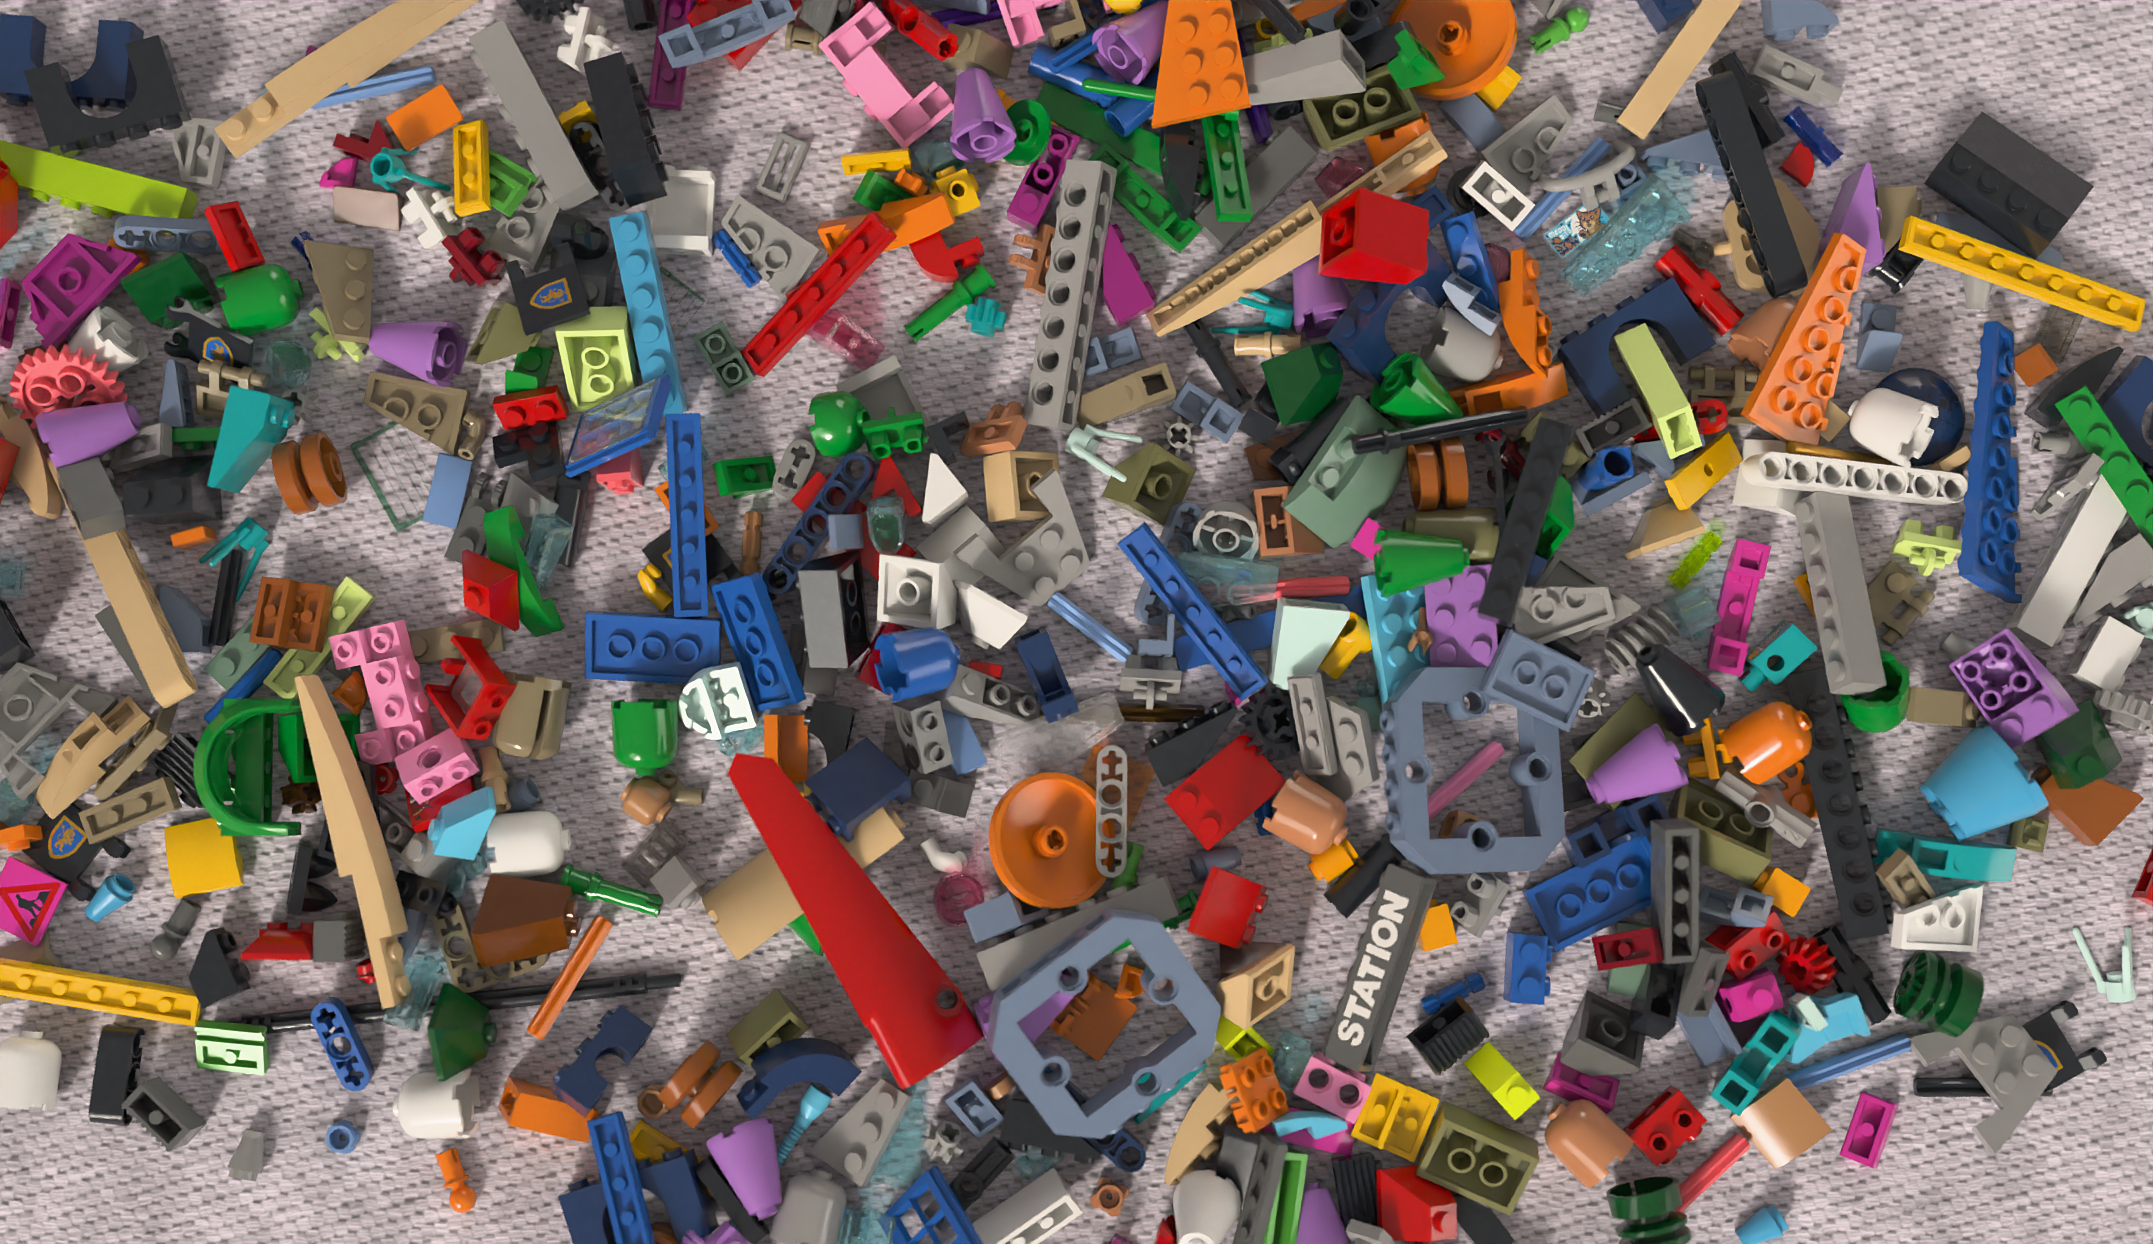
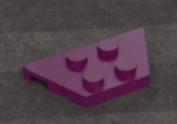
M68 233L21 281L25 295L31 301L30 309L34 321L39 323L44 338L41 340L43 347L46 350L49 345L57 348L120 283L119 279L126 277L143 259L132 252H126Z

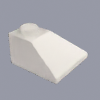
M886 553L880 554L877 620L919 628L931 627L937 629L947 627L956 622L957 589L942 562Z
M954 579L953 583L957 589L956 605L963 630L972 635L970 642L985 650H988L990 645L1001 649L1024 625L1028 617L973 585Z

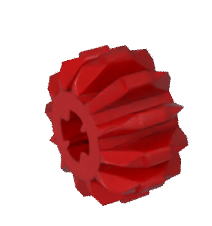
M1804 935L1797 936L1780 949L1781 953L1777 955L1775 960L1781 966L1776 973L1785 976L1784 985L1793 984L1795 993L1805 991L1808 995L1815 994L1821 989L1827 988L1832 982L1831 978L1838 971L1831 965L1836 957L1827 954L1828 945L1819 946L1817 937L1807 939Z

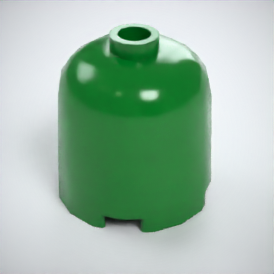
M264 264L216 276L217 288L224 287L227 300L220 301L227 322L231 329L238 330L239 333L246 337L286 326L292 323L299 315V299L305 298L299 279L292 280L288 271L280 265Z
M1882 650L1879 651L1886 685L1863 696L1840 694L1842 705H1844V710L1850 723L1858 729L1870 733L1887 732L1896 728L1905 719L1910 701L1908 668L1896 660L1894 654Z
M624 699L611 701L613 752L618 763L627 768H634L635 775H656V768L666 767L673 762L678 751L679 700L638 699V702H625Z

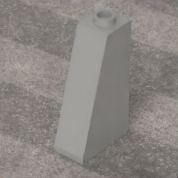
M1340 29L1301 40L1295 45L1287 44L1242 58L1251 106L1366 91L1365 61Z

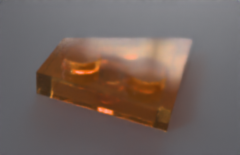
M1094 743L1081 772V775L1095 791L1096 760L1099 752L1104 748ZM1109 751L1108 757L1102 758V763L1109 766V775L1101 774V781L1108 779L1122 781V774L1115 775L1116 764H1121V758H1117L1115 752ZM1127 758V829L1130 830L1155 771ZM1107 785L1102 790V798L1108 804H1116L1121 799V791L1116 785Z

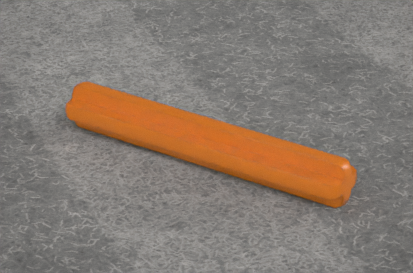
M600 915L595 916L528 1025V1033L538 1039L545 1038L611 930L612 923L610 920Z

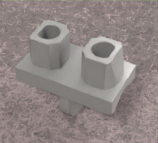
M1128 655L1125 668H1121L1120 691L1133 692V699H1145L1146 709L1153 710L1154 700L1166 701L1167 694H1180L1182 671H1178L1175 657L1163 656L1158 658V670L1145 669V657L1141 655Z
M1472 873L1467 882V894L1462 901L1455 902L1450 911V915L1453 917L1452 920L1475 937L1481 938L1494 915L1501 916L1504 911L1499 905L1511 886L1492 873Z

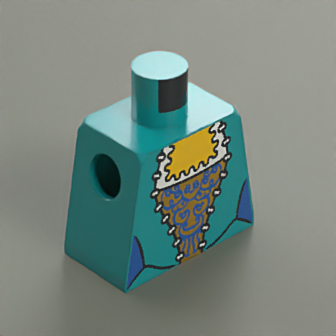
M1781 621L1746 656L1745 660L1751 666L1738 680L1752 693L1766 680L1777 685L1818 647L1794 624ZM1772 655L1781 656L1769 669L1767 666L1768 658Z

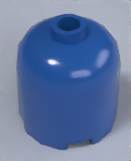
M931 627L883 634L877 638L874 647L875 650L880 649L881 662L875 663L878 682L884 694L891 693L893 695L892 702L922 696L949 687L956 677L958 664L961 660L958 647L953 644L948 635L937 628Z

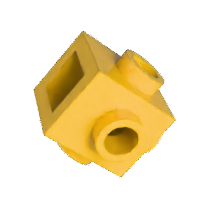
M954 165L937 172L938 179L929 182L932 190H929V194L944 192L954 217L981 206L976 194L979 191L977 181L972 173H967L966 168L956 171ZM952 187L956 189V195L953 194Z

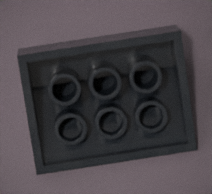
M1983 111L1955 142L1924 183L2035 260L2052 242L2094 187Z

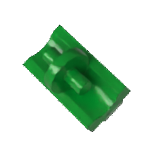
M889 407L887 408V418L862 422V430L868 453L872 452L876 460L888 458L891 455V449L904 446V451L909 454L921 452L923 443L928 442L921 411L896 416L895 408Z

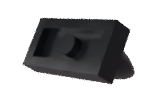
M298 843L296 845L285 908L287 914L301 915L302 912L323 910L338 901L336 896L327 888L319 884L307 882L308 878L325 876L337 868L334 860L317 856L318 849H314L311 845Z

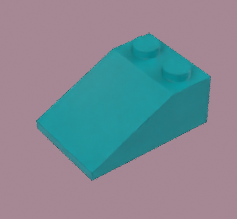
M230 386L207 486L239 493L272 454V448L276 444L281 443L287 436L288 428L290 429L293 426L295 420L294 403L271 394Z

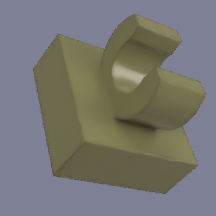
M2029 816L2010 823L2006 845L2043 853L2049 820Z

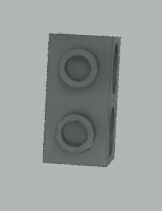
M922 695L892 703L907 767L922 774H927L954 763L940 700L928 695Z

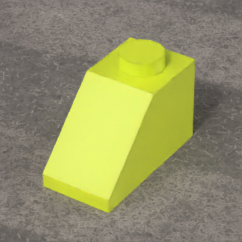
M1220 1014L1216 1040L1235 1060L1238 1061L1265 1046L1271 1060L1278 1055L1272 1046L1252 1026L1244 1030Z
M1489 1042L1485 1043L1463 1063L1502 1109L1514 1120L1541 1098L1519 1072Z

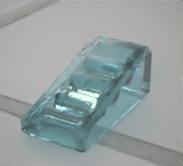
M554 513L533 515L524 550L525 559L538 589H545L573 529L570 523ZM534 565L539 567L538 571L533 568Z

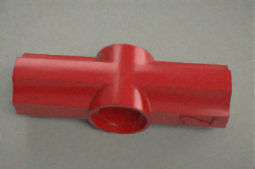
M911 0L883 1L881 6L884 16L898 28L901 34L914 40L940 61L944 62L947 58L954 57L959 48L957 45L958 37L944 27L939 19L926 13Z
M1676 244L1653 265L1666 280L1672 277L1675 279L1695 312H1698L1721 337L1745 316L1721 291V284L1710 271L1704 268L1699 269Z

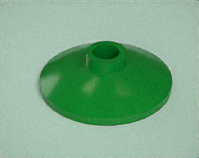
M1024 99L1014 103L1007 109V113L1016 130L1014 149L1003 159L1016 166H1025L1037 160L1046 149L1051 135V119L1046 108L1037 101Z

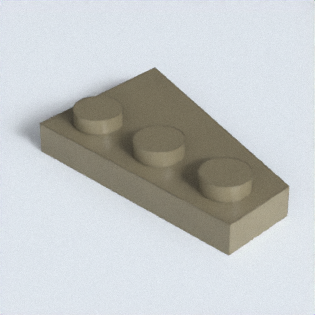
M178 702L168 708L161 706L156 720L150 719L141 727L132 744L134 746L130 744L124 746L105 769L106 773L98 779L93 793L94 796L105 802L114 792L117 794L121 793L131 779L129 776L135 770L141 772L151 759L150 754L155 749L162 750L168 744L172 737V733L169 731Z

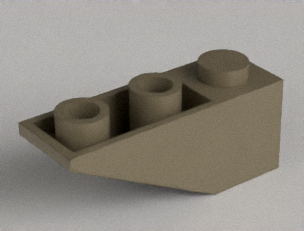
M1166 362L1134 372L1080 396L1077 413L1080 429L1084 430L1087 424L1098 427L1175 400L1177 392Z

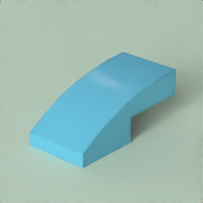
M1320 1111L1287 1112L1270 1123L1272 1130L1278 1137L1307 1128L1308 1133L1314 1139H1318L1348 1129L1346 1122L1341 1117Z

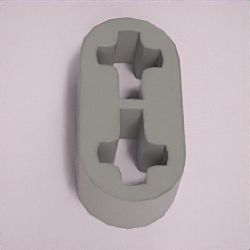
M797 439L787 446L774 475L772 490L774 495L782 501H791L804 486L812 468L816 453L813 445L807 440ZM800 448L806 450L805 456L809 459H802L798 468L792 466L795 455L791 452H798ZM789 473L795 475L792 485L796 489L790 488L788 492H784L779 480L785 482Z

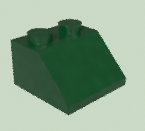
M182 251L119 279L124 289L147 320L160 328L164 327V329H173L184 323L169 319L165 313L167 305L176 308L174 306V298L176 296L186 298L193 309L202 314L211 312L214 309L213 305L222 301L206 265Z

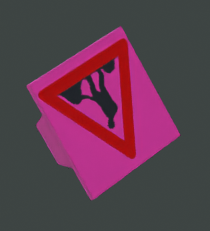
M9 856L0 874V928L35 946H39L68 884Z

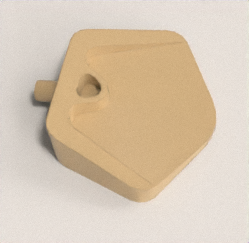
M1773 178L1809 281L1820 244V233L1817 224L1785 182L1781 179ZM1732 200L1725 206L1722 212L1727 241L1711 244L1713 256L1730 254L1734 279L1740 289L1769 294L1735 201ZM1806 287L1781 297L1796 298L1803 294Z

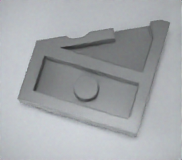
M191 117V120L182 122L183 125L172 130L175 139L172 146L174 154L179 160L178 169L182 182L193 186L219 188L227 146L214 129L225 121Z
M2092 453L2067 463L2031 510L2030 514L2041 521L2082 489L2090 488L2100 476L2098 469L2105 461Z

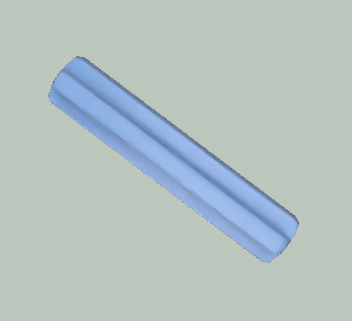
M1056 592L1049 599L1047 605L1051 610L1120 662L1124 663L1127 660V656L1132 654L1133 648L1061 593Z

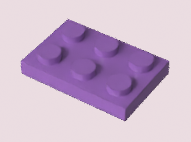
M1492 564L1464 567L1463 574L1424 586L1428 632L1433 637L1429 647L1431 667L1490 666L1499 646L1497 623L1478 618L1477 611Z

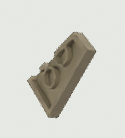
M305 240L303 247L313 269L312 275L323 300L322 306L333 340L368 344L371 327L374 250Z
M370 371L363 404L450 454L457 456L464 426L462 420L467 413L471 393L467 390L452 387L442 388L427 382Z

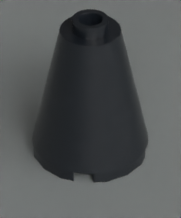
M1649 644L1638 652V658L1635 662L1636 668L1664 727L1669 732L1671 731L1678 737L1690 735L1707 725L1703 720L1711 713L1715 717L1720 713L1725 703V693L1715 682L1662 644Z

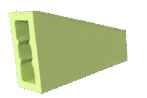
M1646 323L1614 336L1622 361L1670 459L1701 447L1702 442L1691 406Z

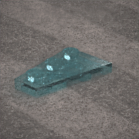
M1179 550L1177 563L1213 608L1227 605L1237 606L1273 600L1275 598L1280 564Z

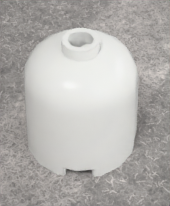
M1873 389L1865 394L1860 401L1855 400L1848 411V416L1851 418L1849 426L1851 438L1858 446L1898 465L1909 468L1911 466L1909 460L1912 457L1919 459L1931 440L1934 430L1928 427L1931 417H1938V407L1889 389Z
M548 811L494 814L487 830L488 847H495L496 861L490 862L492 874L523 878L555 872L564 861L565 850H571L570 831L563 830L559 818Z
M21 1030L20 1037H8L0 1042V1107L29 1110L30 1107H39L45 1111L54 1110L62 1052L53 1041L42 1039L43 1032Z
M466 1068L445 1081H437L435 1071L414 1074L404 1082L399 1096L394 1098V1115L399 1118L404 1131L416 1138H471L475 1135L479 1125V1121H473L474 1106L481 1107L478 1076H470L471 1068Z

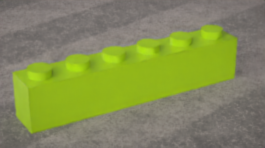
M0 140V160L10 168L9 173L18 183V190L29 192L28 197L45 203H49L50 198L60 200L59 205L76 211H80L81 206L92 208V214L106 219H112L113 214L119 216L136 215L192 219L198 195L187 188ZM168 230L159 231L164 234L175 236L173 232Z

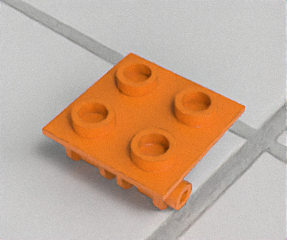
M1086 970L1088 980L1085 987L1076 993L1049 1026L1053 1028L1052 1030L1062 1038L1065 1037L1099 1062L1138 1007L1128 999L1115 998L1116 990L1089 970Z
M1265 1046L1235 1063L1230 1062L1219 1067L1221 1071L1219 1078L1225 1091L1236 1088V1090L1226 1094L1227 1098L1238 1095L1240 1097L1239 1100L1232 1102L1230 1107L1235 1108L1243 1105V1107L1234 1109L1233 1113L1238 1123V1128L1242 1127L1244 1133L1253 1131V1133L1257 1132L1289 1111L1286 1095L1279 1085L1274 1072L1273 1061L1268 1056Z

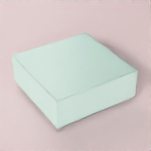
M1796 993L1788 999V1003L1806 1028L1819 1032L1828 1025L1809 996Z

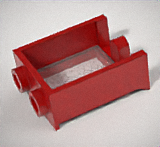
M453 635L450 641L459 649L464 659L445 658L440 665L446 674L455 675L450 686L427 683L424 690L458 738L486 741L504 706L514 692L516 685L510 684L482 646V639Z

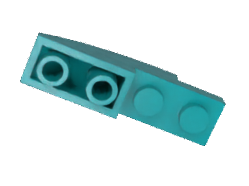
M1876 828L1875 838L1880 857L1874 858L1875 863L1883 864L1899 848L1910 855L1922 874L1968 880L2011 882L2017 852L2016 847L1968 839L1959 842L1955 837L1950 836L1939 838Z

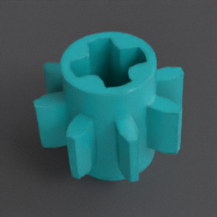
M978 298L976 305L969 304L965 319L967 323H972L970 331L986 337H994L995 330L1003 331L1007 316L1006 312H1001L1002 304L988 298Z

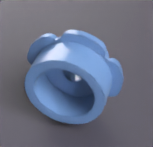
M341 1120L338 1124L331 1125L326 1133V1144L335 1153H351L356 1148L355 1144L360 1140L359 1130L354 1128L352 1122L347 1120ZM341 1134L346 1136L345 1140H341Z

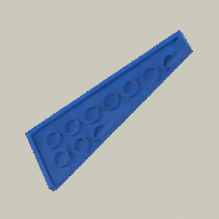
M1991 321L1984 323L1983 336L1980 338L1981 360L1980 366L1977 369L1978 390L1973 404L1975 420L1974 428L1970 434L1972 449L1971 459L1967 464L1969 479L1968 489L1964 495L1966 508L1964 523L1961 526V555L1958 557L1957 565L1961 577L2006 603L2014 604L2022 603V594H2017L2015 591V573H2021V563L2015 562L2014 543L2020 541V530H2018L2017 522L2013 518V512H2017V506H2019L2018 458H2011V438L2017 437V427H2011L2010 407L2016 405V394H2014L2012 385L2009 383V377L2013 376V370H2015L2014 333L2000 322Z

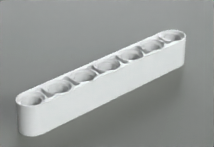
M1780 452L1752 455L1744 461L1742 466V475L1745 480L1757 486L1826 492L1926 505L1959 503L1964 500V495L1968 489L1966 478L1958 473ZM1763 463L1766 466V475L1762 471ZM1793 467L1797 470L1796 478L1793 474ZM1824 470L1827 473V481L1824 478ZM1855 474H1856V476H1857V484L1855 483V480H1854V475H1855Z

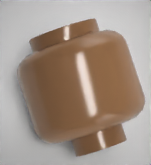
M643 776L640 779L634 777L620 797V800L623 801V811L644 826H649L656 820L662 823L673 807L668 803L671 797L670 790L650 776Z

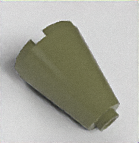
M1492 507L1415 511L1410 514L1409 518H1404L1401 531L1460 540L1462 547H1468L1469 566L1484 565L1485 562L1492 563L1495 556L1499 537V525L1493 524L1492 516L1498 517V512Z

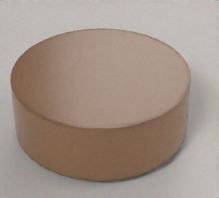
M1006 1070L985 1086L984 1091L991 1100H997L1011 1091L1017 1083Z

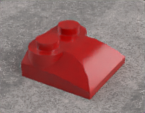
M284 921L267 922V928L259 929V938L241 952V960H313L314 922H300V928H288V922Z

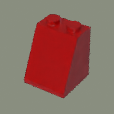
M1362 187L1358 188L1322 212L1318 274L1329 277L1408 284L1426 273L1428 265L1427 238L1430 232L1428 225L1429 210Z

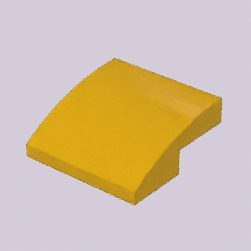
M910 148L841 155V164L845 176L866 174L867 170L877 173L913 168Z
M214 818L165 828L169 875L174 896L177 899L244 885L243 860L241 852L237 849V836H221V829L218 828L217 821Z
M1376 1072L1371 1084V1092L1350 1136L1414 1163L1440 1099Z

